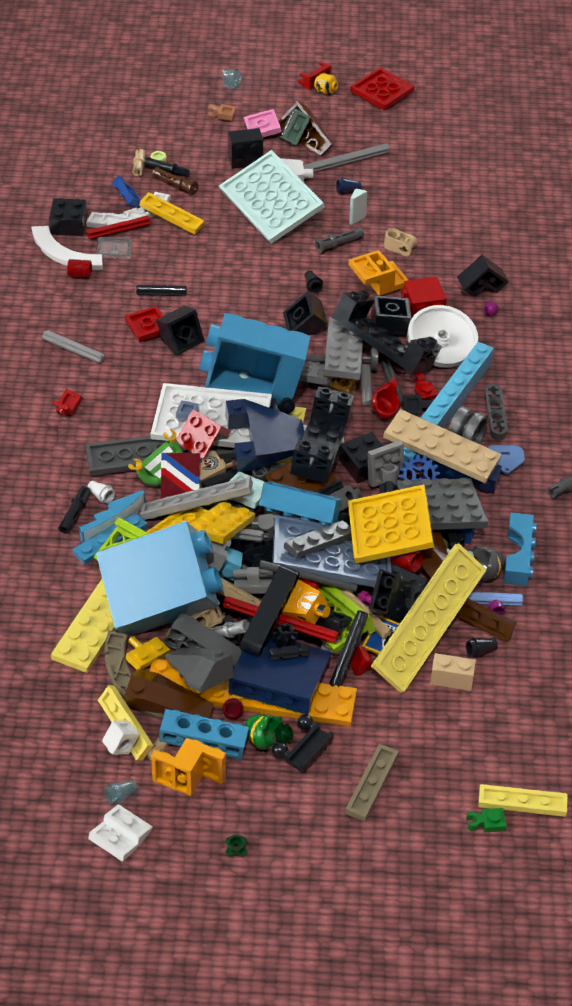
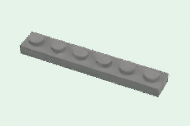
M249 476L142 504L140 515L143 520L155 519L166 514L172 515L179 511L191 510L203 505L208 506L215 502L227 501L239 496L244 497L251 494L253 481Z

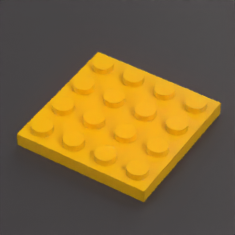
M424 484L348 501L353 553L356 564L434 547Z

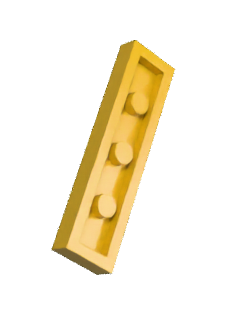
M150 192L140 200V207L194 235L204 226V220Z

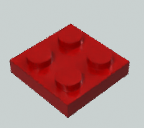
M153 306L125 315V322L137 340L142 342L160 336L156 320L163 317V314L157 306Z

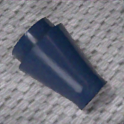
M346 178L337 179L336 190L341 194L361 189L360 181Z

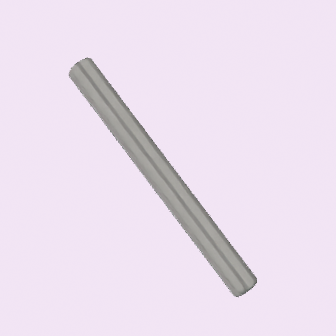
M386 143L305 164L303 168L313 169V172L388 153L390 147Z

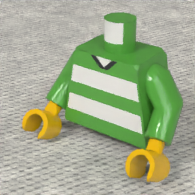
M170 429L171 437H168L167 433H163V437L169 440V443L167 441L163 443L143 462L139 459H133L136 462V467L132 464L128 465L129 469L136 470V474L145 484L161 486V453H182V449L176 439L177 433L175 430Z

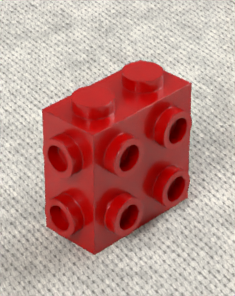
M438 277L404 281L401 295L402 298H408L411 316L429 306H446L447 299Z

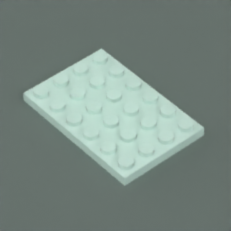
M272 150L219 185L220 190L271 244L325 208L324 203Z

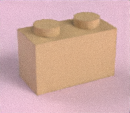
M435 653L430 685L471 691L476 660Z

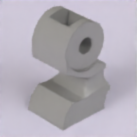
M264 507V515L258 517V530L264 532V538L273 537L275 515L283 516V511L276 510V512L265 510Z

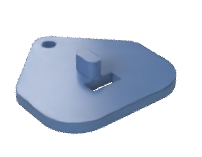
M492 445L488 447L502 454L497 465L502 466L501 472L504 474H510L524 463V451L519 446Z

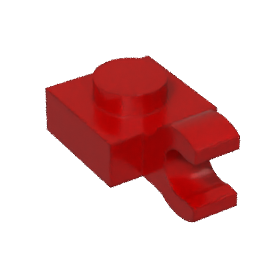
M423 372L416 373L417 379H414L416 395H421L422 400H434L438 395L432 382L426 383Z

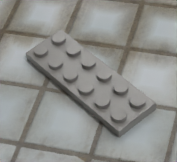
M329 317L324 376L360 380L363 339L332 317Z

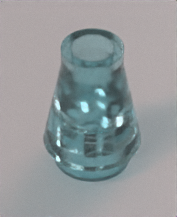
M132 779L108 784L104 788L103 793L110 805L113 803L117 805L132 793L137 792L138 788L136 782Z

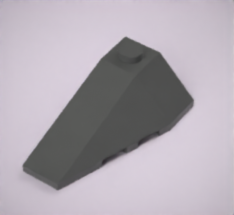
M180 648L165 655V659L173 669L178 670V675L184 677L187 686L199 692H203L234 677L232 655L219 648Z

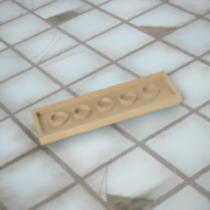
M401 409L383 438L392 442L401 441L405 448L423 456L426 455L434 461L485 484L502 455Z

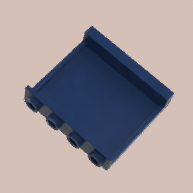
M271 636L260 657L245 651L242 652L233 669L234 677L229 679L228 693L309 714L312 698L324 671L330 667L331 651L309 646V656L301 657L298 655L299 657L289 659H282L280 657L279 660L272 661L269 657V649L278 646H276V641H272Z

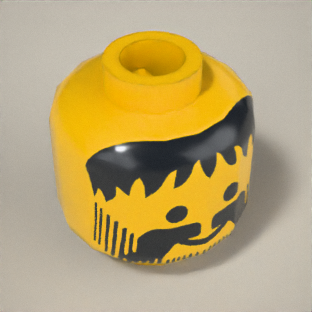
M323 73L316 77L314 86L317 92L332 95L338 88V82L335 76Z

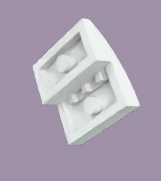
M118 804L104 815V821L89 832L88 839L123 862L145 840L153 826Z

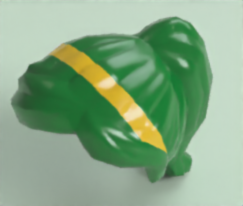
M257 714L248 718L244 726L249 727V739L258 749L267 750L269 746L275 743L273 740L274 730L282 722L281 715L274 717L272 715Z

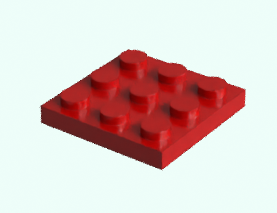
M381 67L350 86V92L383 110H386L415 91V85Z

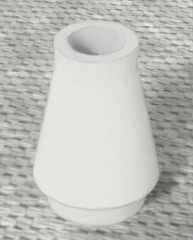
M91 481L87 486L101 503H110L115 497V491L109 485Z

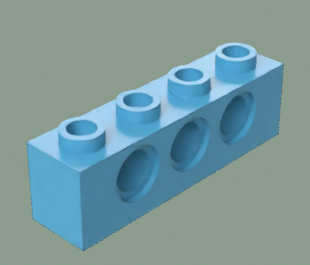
M165 709L160 727L159 741L182 746L186 738L198 740L204 745L222 750L226 753L227 757L242 760L249 727L224 722L219 719L201 717L197 714L192 715L178 710Z

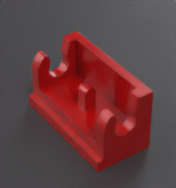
M320 62L319 65L322 67L311 72L309 75L303 72L299 75L303 79H298V84L308 90L315 88L314 82L316 77L323 73L331 75V65Z

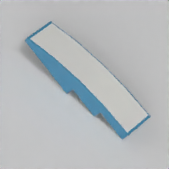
M141 490L108 503V510L95 514L93 522L79 527L81 542L89 540L114 525L118 517L124 519L135 512H139L142 504L145 503L144 491Z

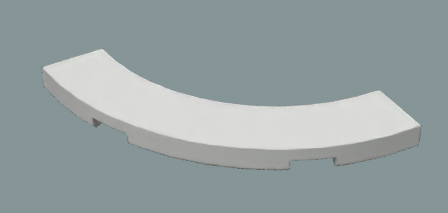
M159 192L153 194L167 202L171 200V195ZM142 207L124 211V214L92 212L86 224L87 227L98 228L143 216L152 218L156 214Z
M48 226L32 227V234L36 245L49 258L66 266L69 259L91 260L92 270H103L102 254H84L72 251L60 245L52 237Z

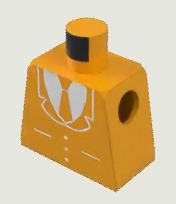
M298 580L282 614L315 624L320 616L327 618L331 609L327 606L328 602L320 591Z

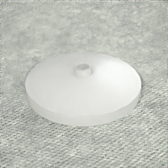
M444 305L429 306L418 311L411 319L407 331L408 343L411 340L428 336L438 341L437 343L442 348L433 366L448 368L461 365L478 342L477 329L472 320L460 310Z

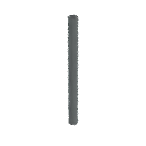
M262 560L259 563V568L276 572L280 566ZM291 568L300 572L299 578L353 592L357 590V584Z

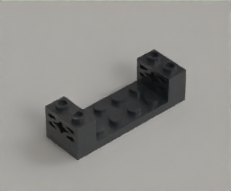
M351 291L342 294L332 315L333 319L411 374L431 370L442 348L435 338L428 336L410 341L409 345H404L398 337L390 335L385 328L375 325L374 321L367 317L375 300L370 297L367 291Z
M318 386L307 427L302 440L298 439L294 449L290 469L291 475L327 484L350 419L354 395Z

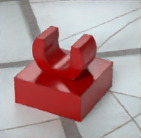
M358 646L351 659L350 665L355 675L362 676L366 670L372 669V656L367 652L365 646Z

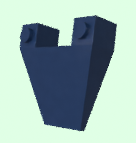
M246 399L226 401L225 416L228 429L248 427L251 440L250 442L234 443V460L237 472L258 470L293 456L298 439L302 440L305 432L302 419Z

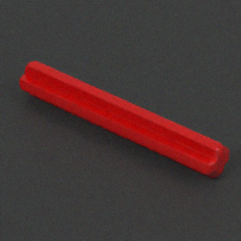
M143 216L87 230V237L91 240L148 226L151 224L148 216Z

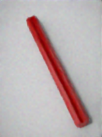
M229 596L223 602L224 608L254 617L259 607ZM281 614L276 624H290L294 626V631L331 643H335L338 639L337 631Z

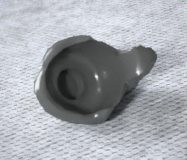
M481 545L474 546L473 555L477 556L478 562L486 569L480 580L487 581L496 578L505 566L503 555L493 548Z

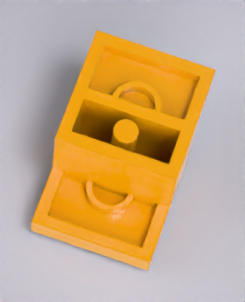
M379 250L349 259V266L365 285L370 284L379 296L404 288V281L408 280L393 261L389 262Z
M186 738L175 757L167 752H160L158 750H154L151 755L152 780L189 796L193 795L202 777L223 784L226 779V753L218 748L204 745L198 740Z

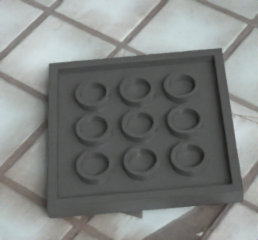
M443 478L440 480L407 479L396 481L397 490L425 485L432 530L487 528L488 520L471 479Z

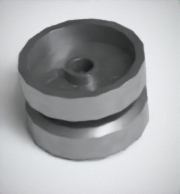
M462 406L455 413L448 431L480 444L487 430L488 416L478 412L474 414L473 410Z

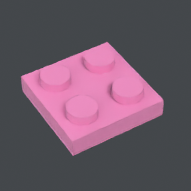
M274 109L244 117L247 129L260 128L262 137L281 132Z

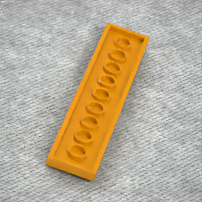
M156 659L151 664V672L165 676L213 703L215 707L222 708L227 699L237 698L243 704V711L275 716L281 715L282 717L295 719L304 714L228 693L229 680L199 692L187 686L184 677H180L178 670L173 669L167 660ZM319 683L312 698L311 710L308 715L316 722L351 727L357 688L338 687L337 685L332 687L330 684Z

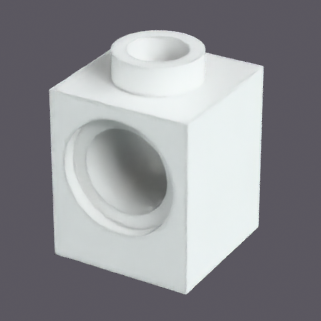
M112 721L102 742L113 755H129L140 734L129 721Z

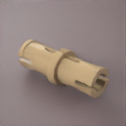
M137 149L133 159L132 173L137 177L143 173L146 155L143 149Z

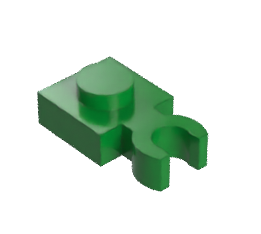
M503 808L481 809V815L475 812H469L466 815V820L475 821L474 823H468L469 831H475L479 827H483L484 833L506 831L507 826Z

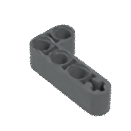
M184 613L178 615L164 637V643L175 650L179 649L182 644L189 648L222 649L232 655L233 669L243 652L235 644Z

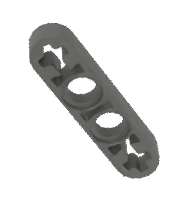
M490 384L485 389L490 436L500 441L505 439L507 435V421L502 389L496 384ZM491 404H497L499 407H492ZM493 417H500L501 420H494Z

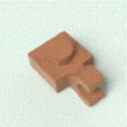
M209 104L208 110H212L209 111L208 117L214 118L217 116L219 119L233 121L236 107L223 104L220 107Z

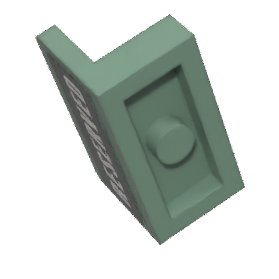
M292 109L279 137L297 145L310 116L297 109Z

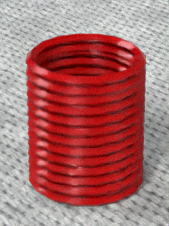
M68 260V277H91V260Z
M414 551L391 556L390 561L391 564L407 571L416 572L422 565L423 556L422 553Z

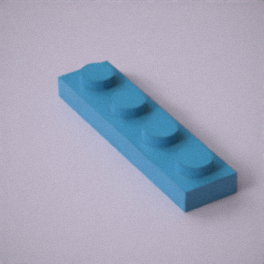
M136 512L123 519L142 530L147 529V523ZM114 524L73 548V554L84 565L95 560L93 558L117 526ZM121 534L116 538L115 543L123 541Z

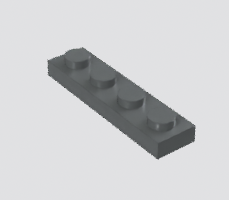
M342 520L287 540L283 548L297 559L351 539V527Z

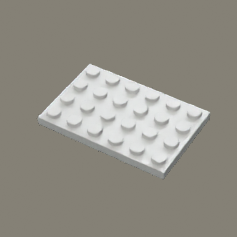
M163 383L151 430V439L169 441L163 437V433L165 432L168 437H171L170 429L175 430L178 436L187 421L176 418V411L181 400L198 403L199 413L228 429L225 416L227 400L246 399L270 408L272 394ZM248 427L228 429L231 431L228 437L221 434L220 437H217L213 446L234 448V443L250 442Z

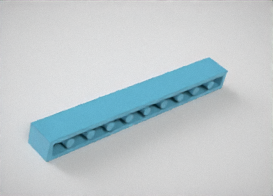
M477 342L421 418L445 428L492 364L494 348ZM404 447V461L409 463L408 458L411 456L415 459L419 453Z

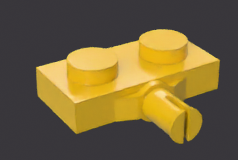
M132 636L128 643L135 649L128 652L125 659L136 670H143L156 659L164 658L170 652V649L158 637L146 643H141L135 636Z

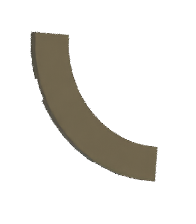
M108 630L105 641L107 672L110 681L126 701L125 693L132 676L125 659L129 637L128 634ZM136 709L152 718L163 720V714Z

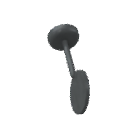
M374 347L371 348V356H362V360L370 361L372 371H377L378 350ZM308 354L306 359L325 361L326 354Z

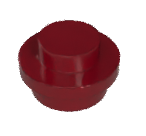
M229 698L224 702L222 710L227 718L237 719L242 715L244 707L239 699Z

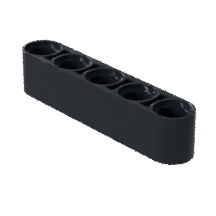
M283 565L278 567L242 639L240 650L257 657L261 656L298 582L300 572Z

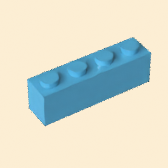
M268 481L263 483L259 506L265 507L267 511L276 512V510L283 511V515L286 516L299 515L301 519L306 521L315 519L319 520V523L322 525H331L338 522L342 499Z

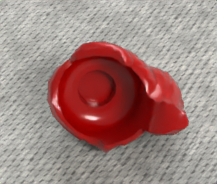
M392 378L389 383L377 389L372 397V408L380 418H391L401 406V401H399L396 393L398 383L395 378Z

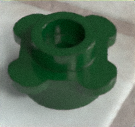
M282 722L279 723L278 727L275 728L277 741L288 742V744L293 743V729L288 723L285 725Z
M232 835L226 838L227 849L225 853L227 856L240 855L244 857L247 855L246 837Z

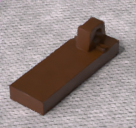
M468 598L456 614V617L506 642L511 639L517 623Z

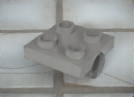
M310 360L303 366L299 381L335 388L339 377L324 376L325 362Z
M401 441L368 451V484L371 487L378 486L385 481H393L396 485L398 476L403 474V472L399 471V468H404V444Z

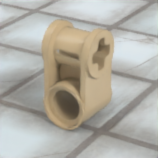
M390 228L385 232L384 247L389 251L409 256L412 248L417 245V239L413 235L394 228Z
M217 606L193 614L191 617L195 620L199 618L200 623L211 628L222 623L225 615H222L220 607Z

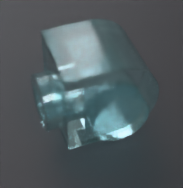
M225 69L223 71L224 87L238 88L242 79L241 72L238 69Z

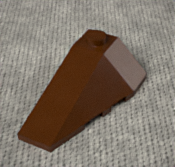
M297 101L278 121L281 131L292 109L310 116V119L298 142L323 156L333 144L308 107Z
M432 530L433 548L418 551L423 556L421 568L430 579L448 555L440 530Z
M137 669L130 677L125 693L128 707L163 715L165 709L210 718L214 707L213 703L165 676L142 669Z

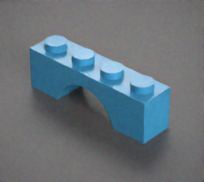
M510 512L507 540L514 542L520 548V551L507 555L503 583L527 586L528 578L532 579L533 567H530V564L534 562L535 552H531V549L535 548L536 540L532 535L536 534L537 523H533L534 515Z

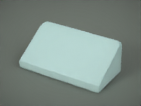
M355 189L350 198V225L355 224L366 216L367 191Z

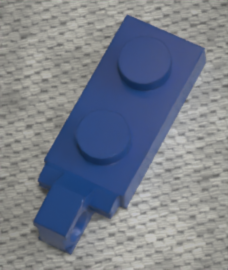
M118 175L112 182L114 187L120 190L119 193L127 199L128 205L140 208L141 198L126 183L123 177Z

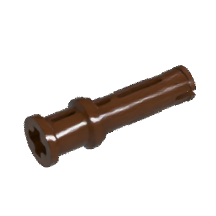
M158 167L154 168L152 172L153 177L175 185L178 190L187 191L189 195H194L198 189V182L190 181L185 176L178 177Z

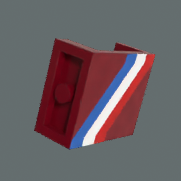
M161 453V499L199 489L200 453Z

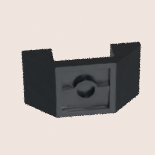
M379 569L369 610L372 613L401 623L426 586L412 584L397 578L396 574Z

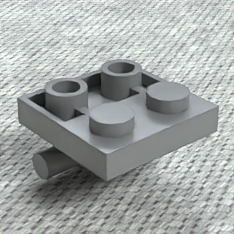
M242 564L240 569L233 570L234 585L249 594H265L276 572L259 567H248Z

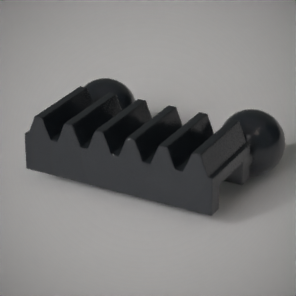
M303 714L298 718L297 725L300 730L309 732L291 751H289L288 746L284 742L275 743L271 751L275 758H285L287 763L306 773L307 768L312 766L313 761L316 762L317 757L322 755L323 750L326 751L328 745L332 744L334 733L330 731L328 734L321 730L320 724H315L310 715Z

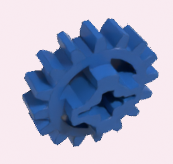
M419 454L416 455L415 459L410 456L408 458L409 463L403 462L405 468H399V471L403 472V474L399 475L398 478L407 480V471L410 473L411 480H430L427 472L428 469L431 471V480H438L435 477L440 475V472H435L438 465L433 466V459L427 461L426 455L422 459H420ZM422 463L424 465L421 467H416L413 464ZM421 471L423 473L422 478L416 479L417 474L415 472Z

